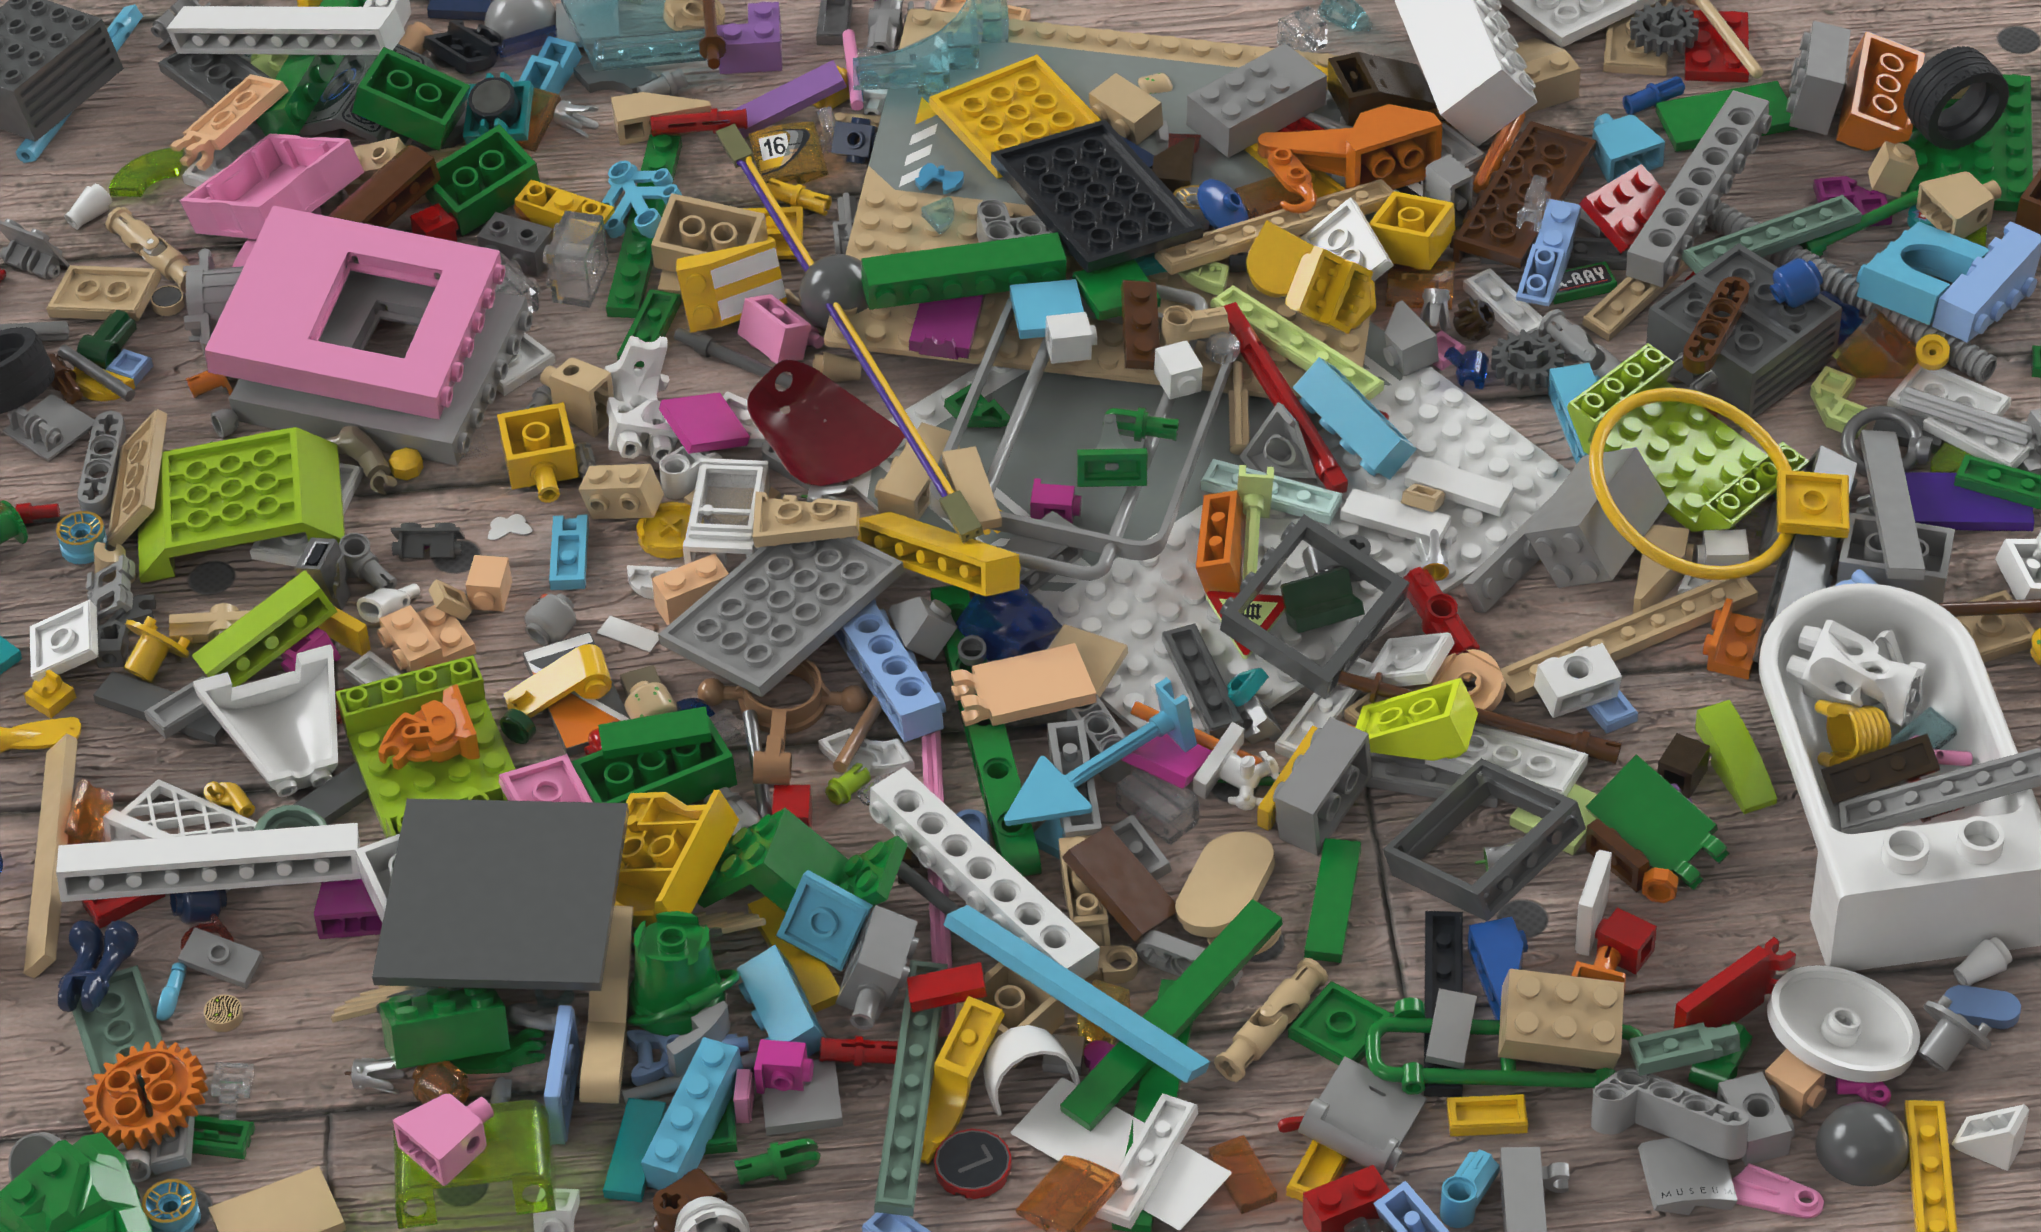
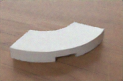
M849 728L818 740L819 749L834 763L853 729ZM865 738L847 768L849 770L854 764L861 763L863 767L858 773L866 767L871 776H890L903 767L908 771L915 770V764L899 738L889 741H872Z

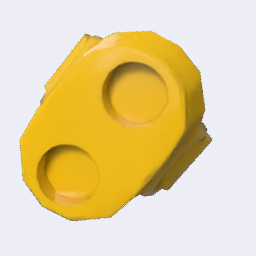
M1820 699L1815 703V711L1827 716V737L1833 751L1830 753L1821 752L1817 757L1819 765L1830 767L1890 745V723L1885 712L1879 708L1870 705L1856 708L1852 705L1830 702L1824 699Z

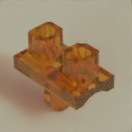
M84 778L77 783L64 833L68 834V844L102 842L104 834L103 816L113 809L114 793L103 788H95Z

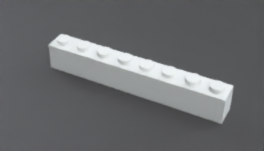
M183 6L167 27L177 54L379 55L383 47L393 51L405 34L395 7Z
M358 823L58 845L56 874L61 902L361 879L355 850L360 848Z

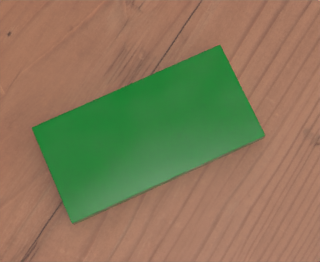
M1773 81L1657 102L1655 112L1675 152L1696 148L1733 90L1769 101L1768 115L1772 116V122L1767 134L1762 133L1761 136L1797 130L1798 128L1789 126L1791 113L1786 112L1788 99L1779 82Z

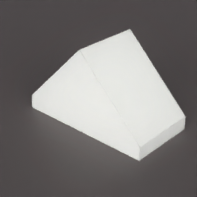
M2023 1104L1968 1116L1953 1140L1952 1146L1960 1152L2008 1171L2023 1144L2029 1109Z

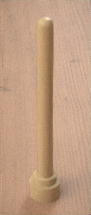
M1685 0L1687 3L1697 5L1751 76L1756 79L1760 78L1763 75V69L1710 0Z

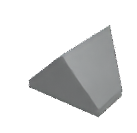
M1278 402L1239 457L1248 468L1267 473L1268 466L1274 467V475L1280 477L1317 478L1298 422L1285 406Z

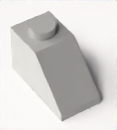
M1403 300L1397 302L1385 331L1386 347L1383 349V353L1387 363L1390 366H1395L1403 376H1406L1439 361L1437 335Z
M919 596L891 605L888 610L905 648L932 660L936 659L957 629V625L950 614L951 609L936 599L932 602Z

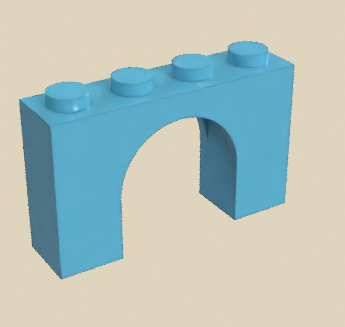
M1919 221L1909 230H1904L1896 241H1891L1887 248L1881 253L1878 252L1867 265L1863 264L1856 278V282L1859 283L1857 297L1930 325L1934 320L1939 298L1950 287V284L1929 275L1954 283L1961 274H1967L1971 263L1978 256L1984 258L1990 250Z

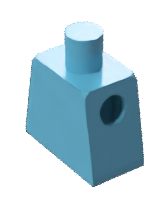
M1607 113L1597 117L1592 133V139L1596 140V150L1593 156L1608 183L1640 164L1647 171L1663 166L1665 141L1635 115H1627L1615 120Z

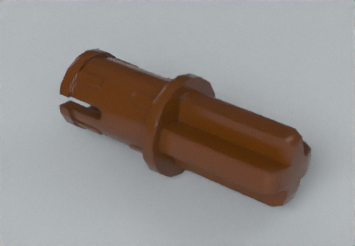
M54 353L48 355L55 373L51 386L61 392L67 403L75 404L77 400L83 398V393L75 382V372L66 366L63 358L58 354L56 357Z

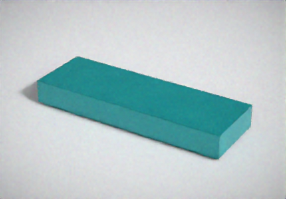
M628 1098L603 1188L604 1198L633 1202L643 1201L647 1183L641 1162L667 1111L666 1102Z

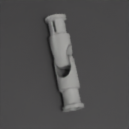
M1555 309L1549 311L1541 320L1540 332L1543 335L1550 334L1555 341H1559L1560 350H1564L1568 357L1579 361L1580 364L1589 363L1594 376L1599 375L1601 379L1622 363L1601 345L1594 344L1590 335L1579 325L1571 324L1566 319L1565 313L1562 310Z

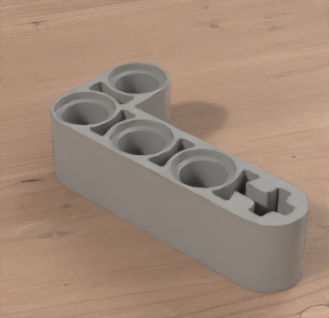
M983 200L977 206V238L979 243L1052 233L1037 215L1010 218L1006 205L1000 200ZM1062 245L1065 256H1070L1071 254Z
M1636 1068L1621 1069L1593 1089L1591 1127L1599 1133L1619 1134L1636 1123L1719 1158L1733 1160L1744 1157L1746 1154L1749 1115L1741 1109L1653 1074L1639 1076Z

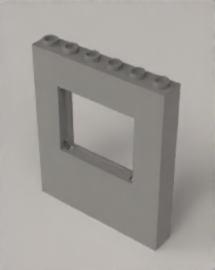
M350 271L319 341L364 350L380 319L419 326L435 287ZM495 291L494 304L491 309H486L484 314L483 330L481 333H476L474 337L473 353L470 358L466 357L463 363L462 379L459 383L455 382L452 402L448 408L444 407L440 419L243 379L238 380L229 397L231 409L236 412L239 422L278 430L298 427L321 438H329L339 434L344 426H356L362 429L382 451L393 453V451L407 447L417 449L422 459L458 466L463 454H466L470 449L471 438L475 430L479 429L483 423L484 412L488 404H492L495 399L496 388L500 379L504 380L506 378L508 365L513 355H517L519 352L521 339L525 331H529L531 328L533 315L532 312H529L526 297Z

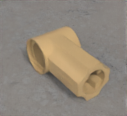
M1179 305L1170 306L1163 313L1160 343L1162 346L1186 340L1190 343L1191 340L1228 335V314L1224 306L1190 311L1188 308Z

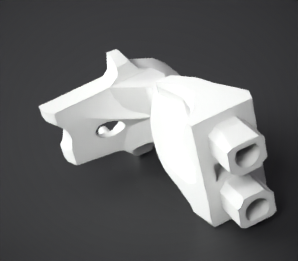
M630 336L620 359L614 364L605 366L604 370L611 372L614 398H608L606 409L609 417L608 448L612 451H619L623 458L634 459L639 455L651 456L654 462L659 463L664 456L674 452L678 437L660 412L659 406L661 402L657 399V393L665 390L670 380L669 376L661 374L667 352V337L660 336L654 342H644L638 337ZM636 362H644L645 365L642 369H633Z
M1826 620L1823 629L1805 625L1800 634L1798 645L1800 649L1813 653L1810 660L1792 655L1786 667L1787 678L1802 684L1804 695L1819 700L1824 699L1861 708L1863 706V701L1861 700L1862 693L1877 699L1886 709L1889 723L1896 729L1909 733L1915 714L1923 703L1922 678L1926 670V664L1911 662L1908 665L1890 661L1879 655L1878 645L1833 620ZM1851 647L1860 648L1863 650V653L1860 655H1850L1847 653V650ZM1879 670V671H1881V672H1883V673H1882V674H1876V673H1872V672ZM1847 683L1852 686L1853 691L1846 694L1836 689V686Z

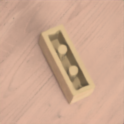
M922 422L917 431L938 464L951 431ZM907 440L901 454L895 456L892 460L890 470L885 478H881L878 481L874 495L878 500L879 514L891 511L919 521L930 504L931 479Z

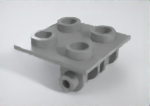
M6 219L5 222L0 221V231L10 241L8 247H3L0 252V257L5 264L48 280L59 276L60 265L69 268V263L61 256L63 252L49 243L50 238L48 235L34 228L31 232L27 231L20 224L10 219Z
M50 394L28 412L23 406L8 411L7 416L9 417L10 425L2 431L10 438L50 461L91 430L94 419L54 394Z

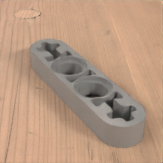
M116 411L103 412L93 422L77 492L80 509L96 513L97 515L106 512L111 505L120 449L126 438L124 418ZM110 428V435H107L106 431ZM103 448L113 449L107 454L97 453V451ZM97 472H107V475L101 478L91 477ZM94 491H98L99 495L94 499Z

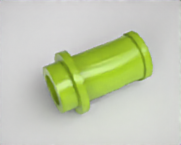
M861 763L854 764L852 768L839 778L829 780L825 793L833 804H847L851 800V795L871 781L870 772L866 767L858 773L863 767Z

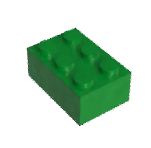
M383 47L357 87L352 113L440 151L465 111L471 85Z
M499 124L438 162L436 165L441 179L425 193V196L432 205L439 203L447 213L451 212L454 215L459 227L457 231L463 237L490 220L495 212L501 213L514 205V199L531 179L540 182L537 163Z
M438 988L428 991L425 996L412 998L410 995H397L389 998V1002L379 1003L384 1045L396 1069L510 1050L505 1005L494 988H464L454 991Z

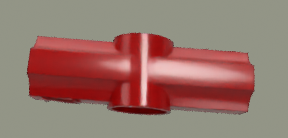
M1417 567L1410 570L1403 577L1410 582L1406 597L1422 619L1421 628L1426 635L1451 633L1454 645L1447 656L1454 653L1456 655L1468 653L1467 650L1472 649L1480 650L1479 644L1457 614L1458 604L1456 600L1442 592L1427 569Z

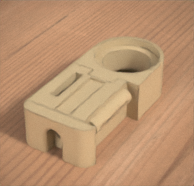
M1125 945L1099 946L1098 971L1084 980H1103V984L1127 983L1133 980L1138 973L1137 953L1134 949ZM1117 959H1125L1131 965L1125 969H1116L1111 966V963Z

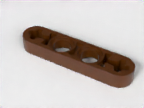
M1733 276L1727 277L1719 283L1684 346L1682 364L1688 372L1704 374L1709 372L1714 366L1748 304L1750 286L1745 279ZM1734 292L1732 300L1728 299V295H1732ZM1723 311L1729 313L1730 316L1718 317L1714 313ZM1715 333L1719 337L1709 339L1703 337L1702 334ZM1700 350L1704 351V355L1697 358Z

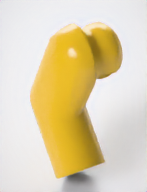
M212 781L204 788L205 798L214 804L233 807L237 814L246 818L255 812V806L243 789L236 783Z

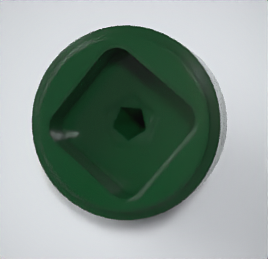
M509 709L500 719L499 723L502 732L515 743L526 744L536 733L533 721L520 710Z

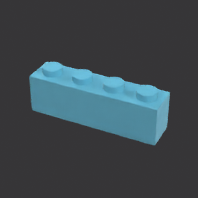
M1319 357L1292 387L1302 397L1299 400L1300 404L1313 415L1317 412L1322 417L1319 420L1321 426L1332 435L1337 432L1342 438L1339 444L1353 456L1357 453L1362 458L1359 464L1372 476L1375 477L1379 473L1390 480L1417 450L1335 366Z
M1589 363L1553 368L1549 371L1548 394L1576 464L1582 456L1588 454L1583 451L1567 410V405L1600 379L1599 375L1594 376Z
M703 1037L641 1162L647 1187L657 1190L664 1189L681 1179L689 1171L698 1168L706 1151V1144L708 1140L712 1139L734 1094L737 1069H743L739 1047Z

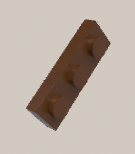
M1123 280L1121 300L1125 368L1154 370L1155 348L1160 347L1156 282Z

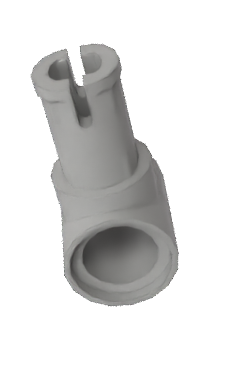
M349 533L341 538L339 548L344 553V560L350 572L349 577L365 579L376 590L384 587L395 588L397 579L379 564V559L370 551V541L366 536L360 533Z

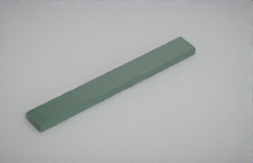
M910 960L908 977L944 970L948 968V964ZM908 984L904 999L874 1212L913 1217L942 1006L912 1012L909 1002Z

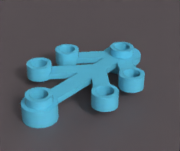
M624 160L615 163L608 171V182L611 187L601 202L613 206L615 209L613 215L604 225L605 231L610 238L621 236L626 230L623 220L633 206L637 213L634 223L640 234L647 238H654L661 221V216L656 209H649L644 199H662L665 205H667L671 193L682 195L677 185L672 184L673 178L666 168H661L657 171H639L629 161ZM653 182L655 186L637 187L635 183ZM624 190L625 194L617 208H615L614 203Z

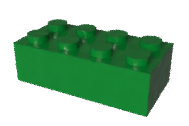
M709 716L711 742L606 760L603 758L602 750H599L571 762L593 803H626L630 793L667 792L684 804L689 805L706 798L714 790H719L723 787L731 788L738 785L733 755Z

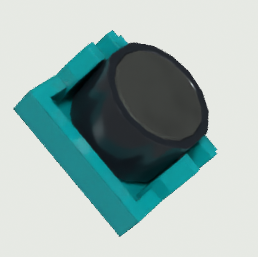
M501 72L500 77H494L491 73H487L484 80L477 84H469L471 86L467 99L463 138L466 144H469L499 124L515 141L528 140L534 91L531 81L514 82L512 77L505 72Z

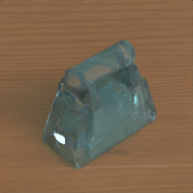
M1323 0L1317 10V13L1325 20L1351 32H1367L1373 26L1364 8L1354 0Z

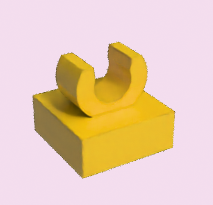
M47 670L46 676L39 682L35 680L32 683V688L24 693L26 704L51 719L77 698L74 688L63 682L62 678L51 670Z

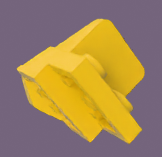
M1314 246L1311 254H1305L1302 257L1287 294L1285 304L1290 309L1322 325L1349 334L1351 329L1358 327L1376 310L1374 281L1371 279L1373 271L1353 261L1343 259L1324 248Z

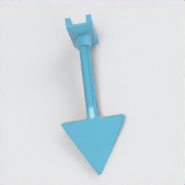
M1166 677L1155 684L1160 712L1151 717L1149 723L1073 771L1063 775L1045 756H1040L1005 815V825L1011 826L1091 813L1093 811L1092 805L1076 787L1157 736L1162 737L1168 734L1184 752L1195 747L1197 742L1188 698L1183 694L1174 699L1171 681Z

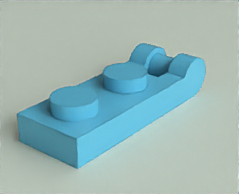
M588 514L577 515V518L565 519L564 515L553 516L549 575L550 590L585 589L589 535Z

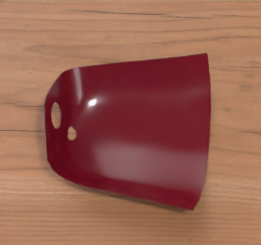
M782 360L777 363L753 387L747 399L749 415L758 430L775 451L788 472L804 484L825 486L858 477L879 466L895 452L905 438L898 426L853 396L819 370L795 360ZM783 372H790L792 374L791 385L784 391H778L775 387L777 377ZM789 406L790 412L783 414L780 408Z

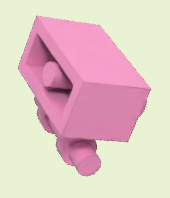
M773 295L745 298L737 334L748 341L750 346L760 350L769 357L771 362L777 364L782 360H803L806 345H812L816 349L823 346L824 338L819 335L818 329Z

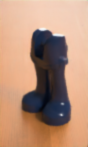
M81 920L73 924L69 933V944L76 952L77 959L70 971L59 981L58 1006L62 1011H74L80 997L82 1007L86 1012H93L100 1006L102 999L109 991L110 978L122 962L131 956L139 942V935L132 925L125 921H112L107 926L103 936L99 927L90 921ZM101 959L97 969L93 971L96 963Z

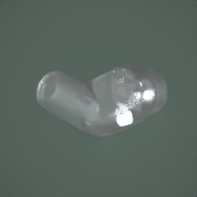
M831 106L816 111L822 127L821 137H816L812 141V147L817 154L824 152L828 154L832 149L836 120Z

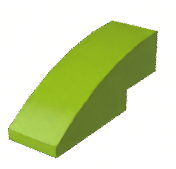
M1730 699L1698 709L1695 730L1704 744L1710 745V753L1712 754L1711 765L1743 814L1777 804V796L1763 760L1748 729Z

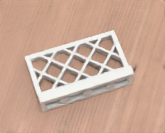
M159 779L121 812L111 809L103 816L105 842L253 831L257 824L256 821ZM159 794L173 799V801L152 803V800ZM196 809L202 813L181 816L180 811ZM173 811L176 813V817L155 820L154 814ZM143 815L150 816L149 821H140L133 818ZM224 821L231 824L230 827L211 829L209 823ZM205 825V830L184 831L186 826ZM179 828L180 833L169 834L162 830Z

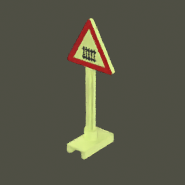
M1239 465L1237 490L1243 504V513L1246 515L1242 582L1251 571L1253 573L1257 572L1260 518H1270L1274 467L1267 466L1266 475L1246 474V465ZM1207 591L1206 599L1220 622L1222 620L1220 610L1229 597L1236 598L1239 593ZM1258 594L1242 615L1269 632L1285 612L1282 596ZM1231 638L1241 657L1248 659L1253 652Z

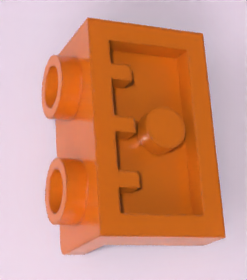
M1726 598L1722 610H1715L1711 630H1715L1713 635L1707 634L1705 638L1703 655H1708L1707 670L1749 680L1755 663L1752 659L1763 620L1732 613L1733 599Z

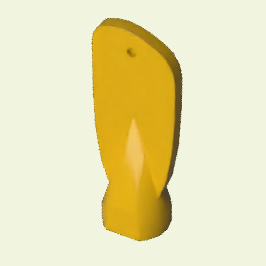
M76 717L30 722L12 728L0 727V753L10 749L52 748L66 733L78 739L81 733V723Z

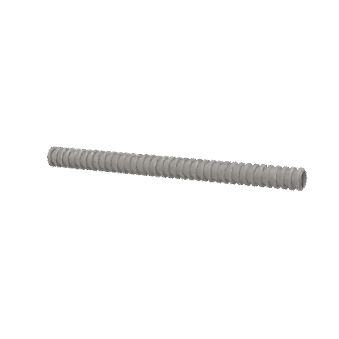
M1720 200L1716 213L1714 215L1710 214L1707 218L1706 226L1726 236L1760 224V222H1754L1753 218L1746 217L1744 213L1738 212L1733 207L1730 208L1728 204L1722 203ZM1800 245L1762 257L1766 258L1770 263L1774 262L1777 267H1781L1795 258H1802L1806 262L1811 260L1823 278L1820 291H1824V294L1832 295L1833 299L1840 300L1842 304L1848 305L1853 310L1857 309L1859 314H1865L1866 318L1873 319L1875 323L1882 324L1884 328L1890 329L1895 334L1899 333L1901 338H1907L1910 343L1917 344L1923 336L1928 334H1938L1944 337L1950 346V358L1947 363L1950 362L1952 367H1958L1959 371L1963 373L1967 372L1968 376L1975 377L1978 382L1982 383L1988 380L1996 369L1997 357L1992 354L1989 355L1986 350H1980L1979 346L1975 344L1971 345L1970 341L1966 343L1932 327L1933 322L1927 325L1857 297L1859 283L1856 282V277L1853 278L1852 274L1845 273L1843 269L1836 268L1832 263L1828 264L1827 260L1820 259L1816 254H1811V251L1803 250V247Z

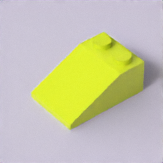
M1458 678L1362 706L1355 728L1369 734L1370 753L1430 761L1442 758L1453 759L1467 752L1478 712L1462 679Z

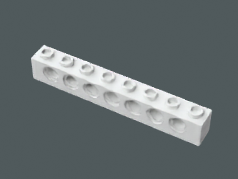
M903 767L870 787L869 812L872 818L877 823L883 824L894 834V837L898 835L908 844L907 847L918 857L920 863L925 868H930L942 879L944 885L950 891H955L966 901L967 905L1082 979H1086L1098 971L1100 947L910 771Z

